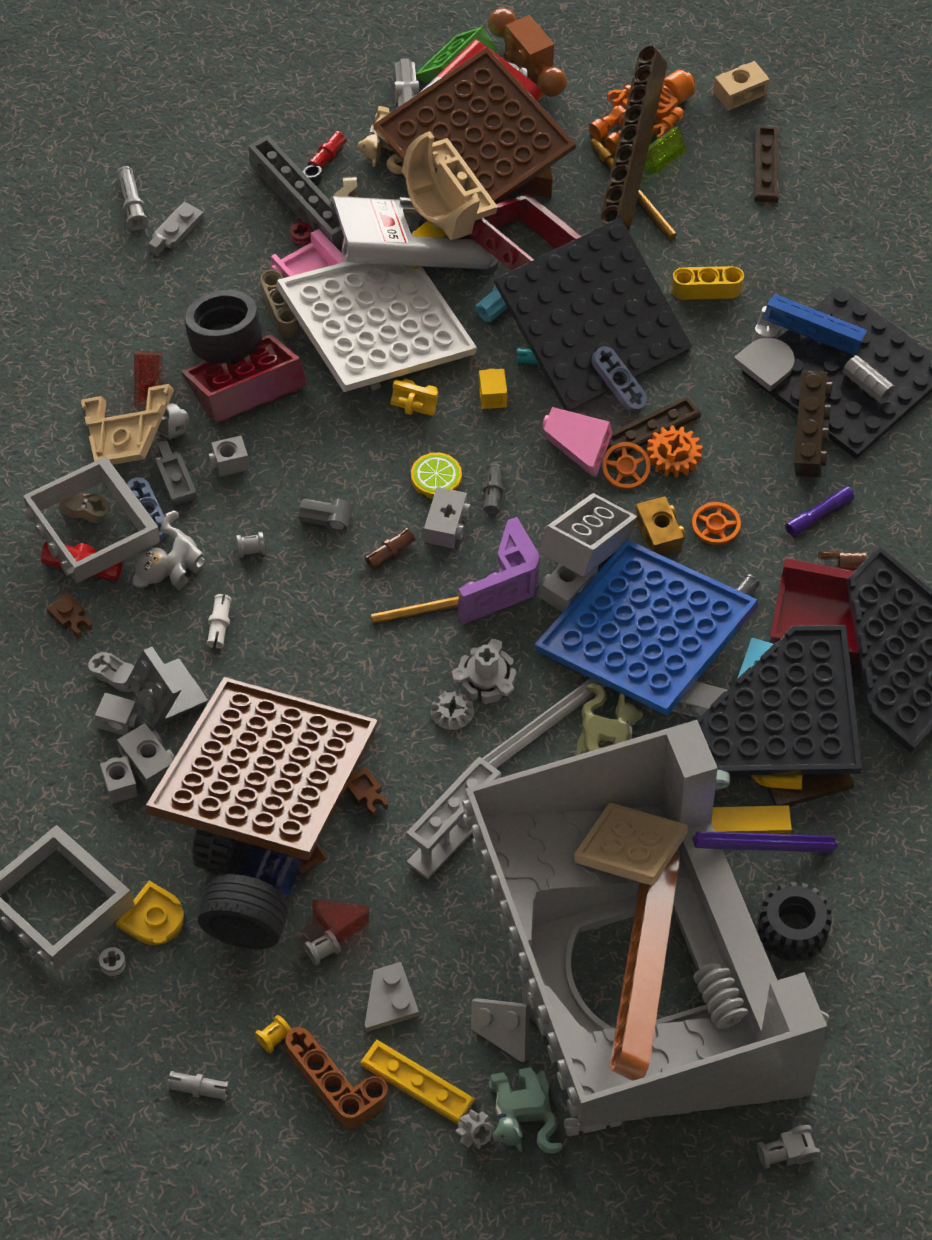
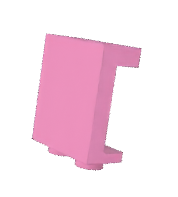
M317 229L311 233L310 244L281 260L276 254L272 255L270 270H276L281 273L283 278L343 263L344 261L342 253L320 229Z

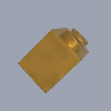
M666 497L636 504V523L648 550L662 556L682 551L683 541L686 540L685 531L681 525L678 526L675 508L673 505H669Z

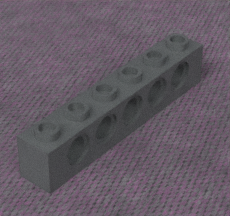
M269 135L249 145L250 166L302 222L310 225L312 232L320 229L334 246L341 250L344 235L333 204H330L329 199Z

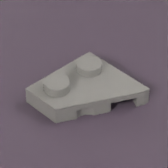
M398 962L375 969L373 971L365 1019L366 1032L419 1016V1010L402 963Z
M479 998L472 1000L471 1029L519 1061L526 1062L529 1060L530 1004Z

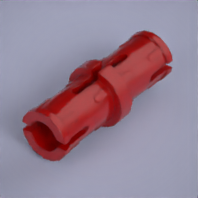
M339 131L334 132L325 144L319 146L316 155L308 161V166L312 164L318 165L322 169L330 160L332 161L336 157L337 151L347 142L344 134Z

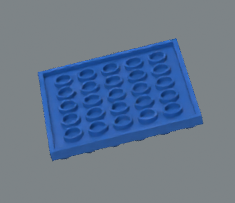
M626 540L535 643V649L537 652L668 716L758 608V599Z

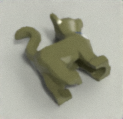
M593 683L588 684L586 690L595 693L596 697L583 706L582 733L577 742L576 755L600 749L599 746L607 747L631 740L632 727L643 717L642 710L637 709L634 703L625 701L624 694L619 696L615 710L616 719L593 714V710L603 706L607 699V694L602 686Z

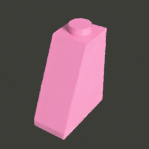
M552 407L550 414L545 416L542 425L547 440L591 476L596 477L613 433L610 422Z

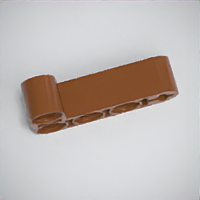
M298 1027L291 1029L287 1033L286 1051L289 1059L343 1127L349 1129L356 1128L385 1108L388 1102V1089L386 1082L382 1078L377 1076L369 1077L353 1088L309 1031ZM302 1045H304L305 1055L303 1049L300 1047ZM313 1064L323 1066L320 1070L316 1071L309 1068ZM330 1086H338L339 1088H341L339 1091L334 1093L328 1092L326 1090ZM378 1091L382 1094L377 1098L368 1096L369 1092ZM347 1108H355L358 1110L353 1115H348L343 1112Z

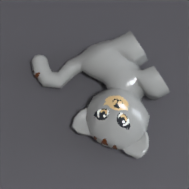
M177 511L166 514L160 522L162 532L175 538L172 551L167 555L161 548L152 546L138 553L135 562L136 574L132 581L134 586L143 588L149 584L160 583L169 575L173 587L181 590L189 581L185 576V570L188 568L190 571L197 573L204 567L205 560L201 557L203 553L197 548L193 539L185 535L181 530L171 527V523L179 518Z

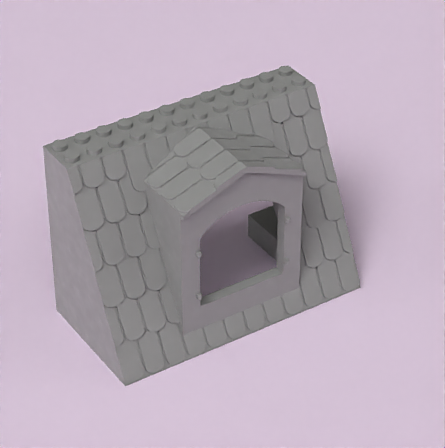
M697 720L466 788V800L462 801L465 812L463 820L467 831L472 830L474 836L472 844L475 854L477 856L481 855L483 876L485 880H490L491 882L490 894L495 906H500L502 914H499L502 928L504 931L509 930L511 953L513 957L518 956L520 965L518 970L522 980V1003L530 1004V1019L539 1028L542 1036H546L550 1045H547L548 1054L551 1062H557L559 1072H557V1077L561 1089H567L569 1112L572 1118H578L581 1127L637 1120L646 1117L684 1114L692 1111L721 1109L729 1106L768 1103L776 1100L796 1099L812 1095L827 1024L805 972L777 980L723 849L696 848L692 841V837L697 831L715 832L711 820L718 769ZM609 802L688 825V833L676 851L680 853L673 911L697 971L710 963H720V969L729 968L731 974L727 978L735 980V984L731 988H738L740 993L736 998H742L744 1004L739 1009L746 1008L748 1010V1015L739 1023L724 1029L715 1028L716 1024L711 1020L712 1014L708 1013L707 1004L656 1020L648 1071L644 1078L634 1081L610 1071L616 1028L600 1020L587 1007L575 986L571 968L573 949L581 932L591 929L596 930L601 926L634 917L640 882L574 863V853Z

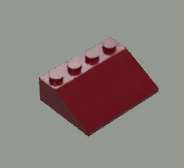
M272 334L263 337L259 347L243 359L230 363H211L205 361L182 371L184 378L202 407L216 423L228 421L236 414L249 412L255 406L273 402L277 397L286 393H294L300 387L307 385L300 358Z

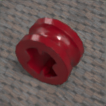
M298 222L291 226L290 235L292 243L304 246L311 242L312 228L310 225ZM299 232H303L304 236H299Z

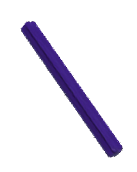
M697 831L692 837L694 847L703 849L832 853L837 848V843H835L833 836Z

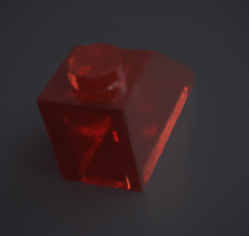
M137 351L134 354V405H147L148 388L162 385L163 351Z

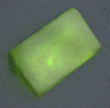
M678 126L673 127L649 145L644 167L653 174L658 173L686 151V145Z

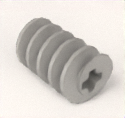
M710 963L700 968L693 978L695 983L698 984L699 992L703 994L702 999L707 1004L708 1013L712 1014L711 1020L716 1024L715 1028L724 1029L739 1023L748 1015V1010L746 1008L739 1009L744 1004L742 998H736L740 993L738 988H731L734 986L735 980L727 978L731 974L730 969H720V963Z

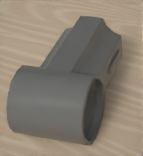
M303 499L300 504L298 518L300 522L322 525L330 532L336 533L337 531V533L343 534L347 532L353 506L342 499L333 500L331 503Z

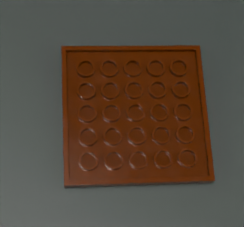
M488 47L373 124L377 134L402 162H404L408 146L424 133L430 131L434 136L433 142L448 138L495 204L576 149V143ZM434 164V169H435V172L437 173V169H438V168H437V167L435 166V164Z

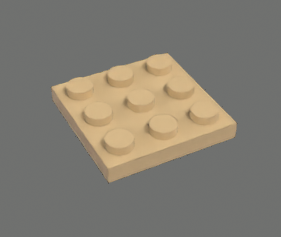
M609 802L574 853V863L654 886L686 837L688 825Z

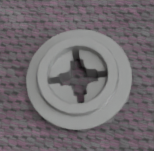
M444 690L442 695L435 696L434 702L431 705V716L434 722L448 730H457L465 727L470 723L474 715L473 701H470L466 694L458 693L457 690L449 693ZM452 702H455L456 710L452 713V717H450L448 708H450Z

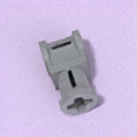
M802 1125L788 1132L781 1133L779 1140L766 1144L763 1142L757 1143L758 1156L764 1169L770 1168V1164L786 1161L787 1166L796 1163H807L820 1157V1149L815 1147L811 1136L813 1132L811 1126Z

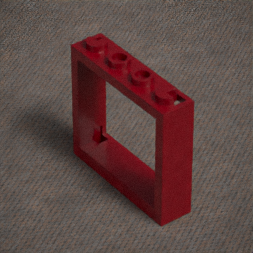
M530 194L496 204L498 206L496 213L475 220L472 233L468 235L511 271L534 259L495 227L521 220L555 249L581 237Z

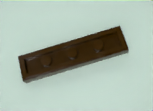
M755 125L754 201L778 203L779 126Z
M687 395L613 431L607 448L609 449L613 445L622 442L634 443L641 447L647 444L649 439H652L654 432L660 434L662 427L670 431V427L674 425L676 430L700 418L701 412ZM622 448L612 452L616 459L622 456ZM626 448L627 453L634 450L632 448Z

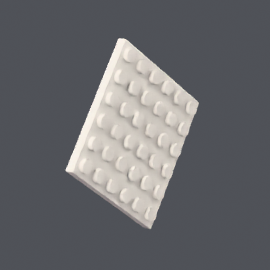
M343 262L277 280V289L343 392L475 355L476 345L422 266L414 269L409 265Z

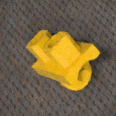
M409 379L395 380L393 383L391 405L405 408V414L411 415L413 411L434 416L437 406L438 389L430 385L425 388L417 386Z

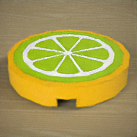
M429 453L423 455L414 462L411 469V483L414 489L419 494L426 495L427 498L433 499L436 487L456 491L462 482V471L459 463L447 454Z

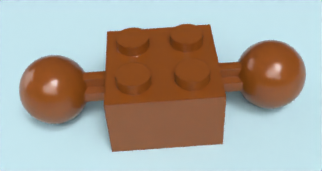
M498 8L494 10L489 16L488 27L493 35L504 38V60L516 64L519 70L522 68L527 69V78L535 84L537 83L544 95L555 97L563 93L567 86V77L560 68L553 66L554 43L530 15L517 20L516 15L510 9Z

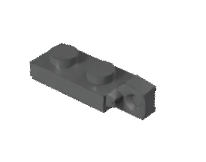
M167 440L157 443L160 457L155 458L156 466L172 505L176 506L197 499L195 487L181 453H172Z

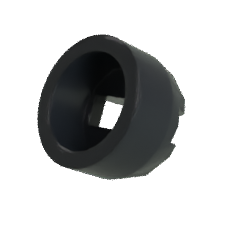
M310 165L303 170V173L315 185H319L322 182L323 173L320 166Z

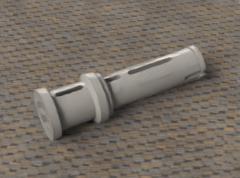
M123 166L118 170V176L125 199L123 210L128 217L126 223L131 230L144 229L148 225V218L144 214L145 205L138 196L133 169H129V166Z

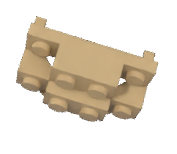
M429 131L416 138L408 146L401 172L406 177L408 194L415 209L431 222L436 229L442 228L449 239L454 240L471 234L475 220L495 214L498 206L449 139L446 138L433 142L434 136ZM434 164L438 168L437 173L435 172Z

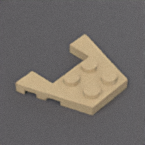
M169 384L149 387L146 411L105 418L107 401L102 396L82 399V408L86 413L85 422L89 427L91 435L89 439L94 462L105 456L112 465L144 460L174 389Z

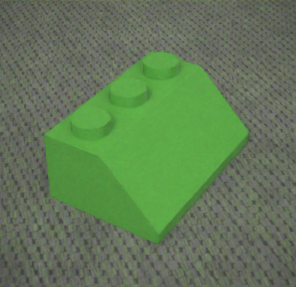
M483 26L458 34L416 73V78L429 84L473 40H479L494 52L498 48Z

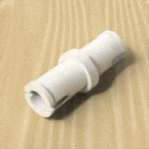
M217 594L214 597L213 613L209 616L208 620L210 630L207 645L213 648L215 638L217 639L216 648L221 649L224 647L225 631L230 624L228 614L231 597L225 595L223 604H221L223 594Z

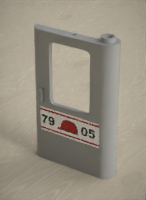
M343 196L330 197L329 202L334 204L344 235L342 245V258L344 262L488 269L489 265L493 264L494 256L473 239L450 240L449 238L413 236L409 230L404 213L419 212L413 206L410 198L400 197V200Z

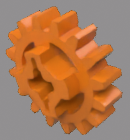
M674 425L670 427V431L662 427L660 434L654 432L652 439L648 440L647 455L650 458V465L656 464V472L665 470V476H668L670 472L674 473L675 477H678L679 472L687 476L689 469L695 471L697 464L701 462L703 447L699 445V437L693 438V431L685 433L684 427H681L679 431L675 430Z

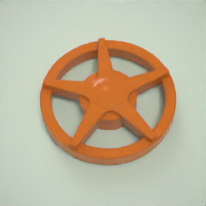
M630 442L618 443L609 448L604 455L602 461L603 474L613 486L620 489H633L640 486L647 479L650 472V460L647 453L640 446ZM622 448V456L617 461L607 460L613 451ZM626 448L638 451L643 457L634 459L632 456L627 455ZM645 461L646 471L644 476L640 478L635 470L638 464ZM606 465L616 468L618 472L616 481L609 475ZM623 476H631L637 481L632 484L619 483Z
M720 502L707 503L699 507L693 515V532L701 541L707 544L726 545L733 541L740 532V516L734 508ZM718 508L716 513H712L708 517L700 515L708 509ZM721 509L731 513L736 521H727L726 517L721 514ZM697 518L706 523V529L702 533L697 528ZM736 526L735 531L726 537L724 533L726 528ZM710 533L718 534L721 539H712L706 536Z

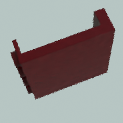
M785 558L769 643H777L792 626L846 625L850 666L861 670L846 583L855 571Z

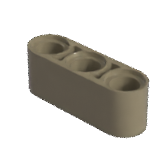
M267 270L260 278L262 297L278 334L283 338H292L299 332V322L276 287L277 280L283 279V277L276 270Z

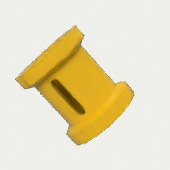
M276 1015L274 1022L262 1031L257 1030L254 1035L266 1052L272 1053L274 1047L286 1038L291 1028L281 1016Z

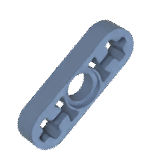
M607 346L600 347L595 351L591 359L592 365L623 407L630 412L640 410L647 402L646 393L615 351ZM607 355L609 358L607 362L601 363L599 359ZM613 365H615L616 368H614L610 373H608L607 370L611 368ZM615 373H620L624 376V385L620 386L614 382L613 375ZM630 385L631 389L623 393L622 391ZM637 396L639 398L637 403L634 402L632 404L630 402L631 397Z
M143 478L131 479L127 483L128 487L143 507L151 506L155 509L149 515L157 524L158 529H160V542L165 540L168 535L162 532L160 523L164 515L148 481ZM139 487L142 490L143 498H139L137 491H134L135 488Z

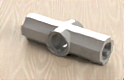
M400 59L399 62L395 63V98L398 107L419 93L415 62L409 59Z

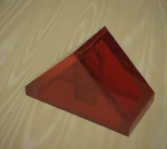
M313 899V917L324 931H332L338 943H341L369 924V906Z

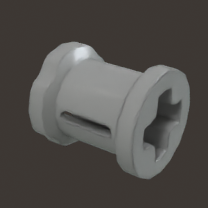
M262 532L246 537L236 535L239 558L255 553L265 555Z
M331 930L325 931L324 936L311 943L309 941L304 943L305 951L315 966L320 964V960L328 955L341 952L340 945Z

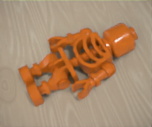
M676 70L664 79L655 122L660 124L654 125L652 135L659 134L657 135V143L664 139V135L674 127L675 122H679L682 119L683 110L677 107V105L694 95V77L683 70ZM630 85L624 86L623 90L610 91L607 94V101L613 99L612 107L614 108L611 113L601 120L597 119L589 124V134L600 142L605 140V148L610 149L614 155L620 131L617 133L613 132L609 136L608 131L616 125L622 126L631 88Z

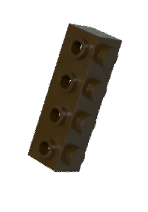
M801 371L794 458L795 476L821 477L822 466L827 464V450H823L824 443H828L829 427H825V420H830L831 405L827 404V397H832V382H828L827 372Z

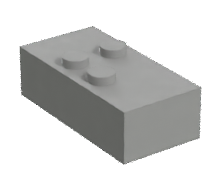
M592 493L547 525L538 552L577 574L585 576L615 553L626 540H629L637 516Z

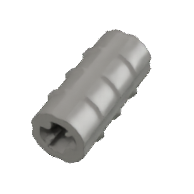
M854 356L844 366L843 374L880 404L887 401L893 394L895 386L859 356Z

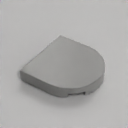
M762 338L752 342L734 357L733 363L767 390L771 391L791 374L794 366V354L791 348L784 342L773 338Z

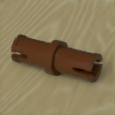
M405 527L390 540L385 539L382 541V545L366 555L364 559L372 570H375L388 559L396 558L398 552L415 542V536Z

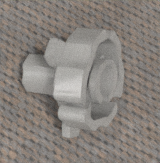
M491 639L488 645L472 648L470 660L469 656H462L458 668L452 670V677L454 682H461L462 692L473 701L478 698V691L468 684L469 682H472L475 688L479 690L494 688L495 690L491 692H481V702L488 704L497 702L503 695L508 696L514 691L516 670L513 668V658L502 651V641ZM508 670L510 676L508 679H505Z

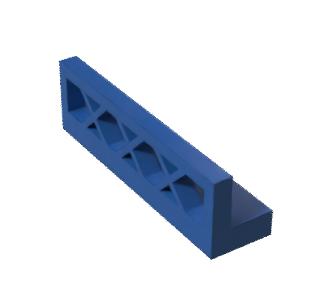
M774 294L773 298H770L763 318L765 321L856 356L867 331Z

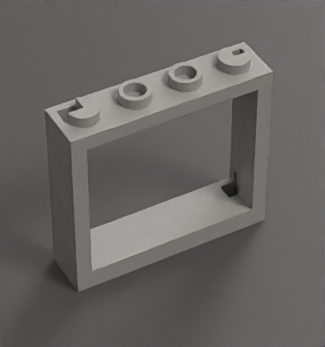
M106 456L23 495L25 508L22 511L28 522L32 521L35 524V530L39 538L47 541L51 555L54 558H59L64 573L67 576L71 575L76 583L160 543L157 524ZM103 482L139 532L76 562L41 511Z
M56 825L0 871V896L57 849L110 898L54 946L2 898H0V923L7 931L14 930L18 934L17 938L27 949L32 947L42 963H49L58 971L135 904L131 891Z

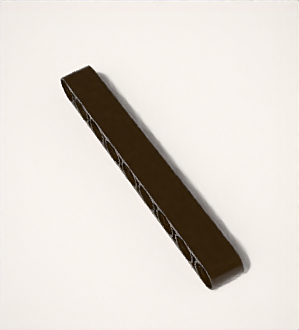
M653 45L644 47L639 52L601 212V221L604 225L621 217L628 231L630 230L667 70L666 60Z

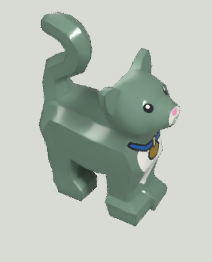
M531 1067L519 1069V1081L524 1083L525 1089L512 1091L504 1072L492 1074L489 1088L490 1092L497 1094L496 1114L499 1119L498 1126L493 1132L494 1141L502 1142L506 1146H516L518 1151L522 1152L523 1130L519 1123L544 1120L545 1125L538 1132L537 1136L539 1148L545 1153L551 1154L562 1150L563 1145L561 1143H550L548 1140L557 1128V1118L553 1113L548 1096L549 1085L545 1072L539 1071L536 1075Z

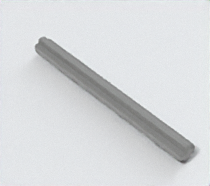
M592 678L588 679L482 759L494 768H497L594 696L595 693L586 690L588 684H598L603 688L606 685Z

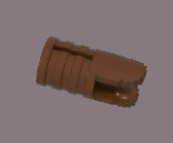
M818 551V558L822 560L838 559V567L835 568L856 571L867 559L866 552Z

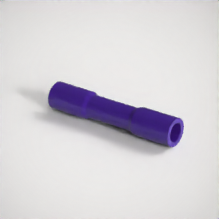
M845 486L811 510L803 512L785 524L786 530L792 537L796 536L825 515L854 500L853 491L850 487Z

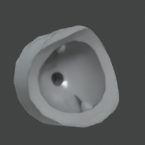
M168 404L157 432L169 440L184 435L186 425L189 424L187 412L184 409H180L176 404Z

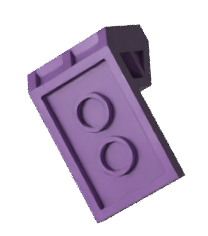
M517 517L507 520L497 554V561L500 565L499 573H492L482 580L469 582L459 588L458 618L462 625L534 597L539 585L540 555Z

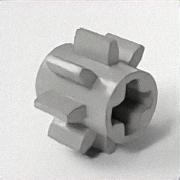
M470 1110L469 1114L460 1117L458 1129L455 1130L462 1137L460 1142L467 1147L473 1145L477 1149H480L481 1145L486 1144L488 1141L490 1142L492 1130L495 1128V1126L488 1122L490 1117L482 1111L477 1114L473 1110Z

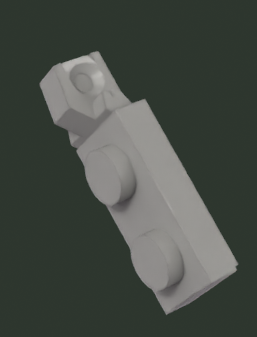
M183 202L152 235V240L149 242L150 252L158 256L166 247L169 249L171 247L175 248L204 218V213L192 205Z

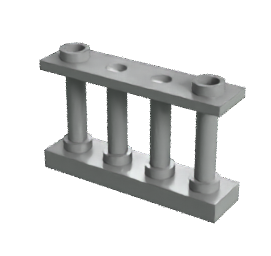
M478 757L406 832V838L419 847L408 859L407 865L429 880L472 834V830L467 831L463 820L465 812L462 801L466 800V788L501 778V772L481 757Z

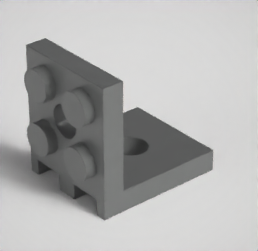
M153 647L142 651L124 684L126 689L131 688L138 697L136 704L140 710L146 709L153 719L150 723L153 728L197 710L208 702V699L181 660L178 658L164 664Z

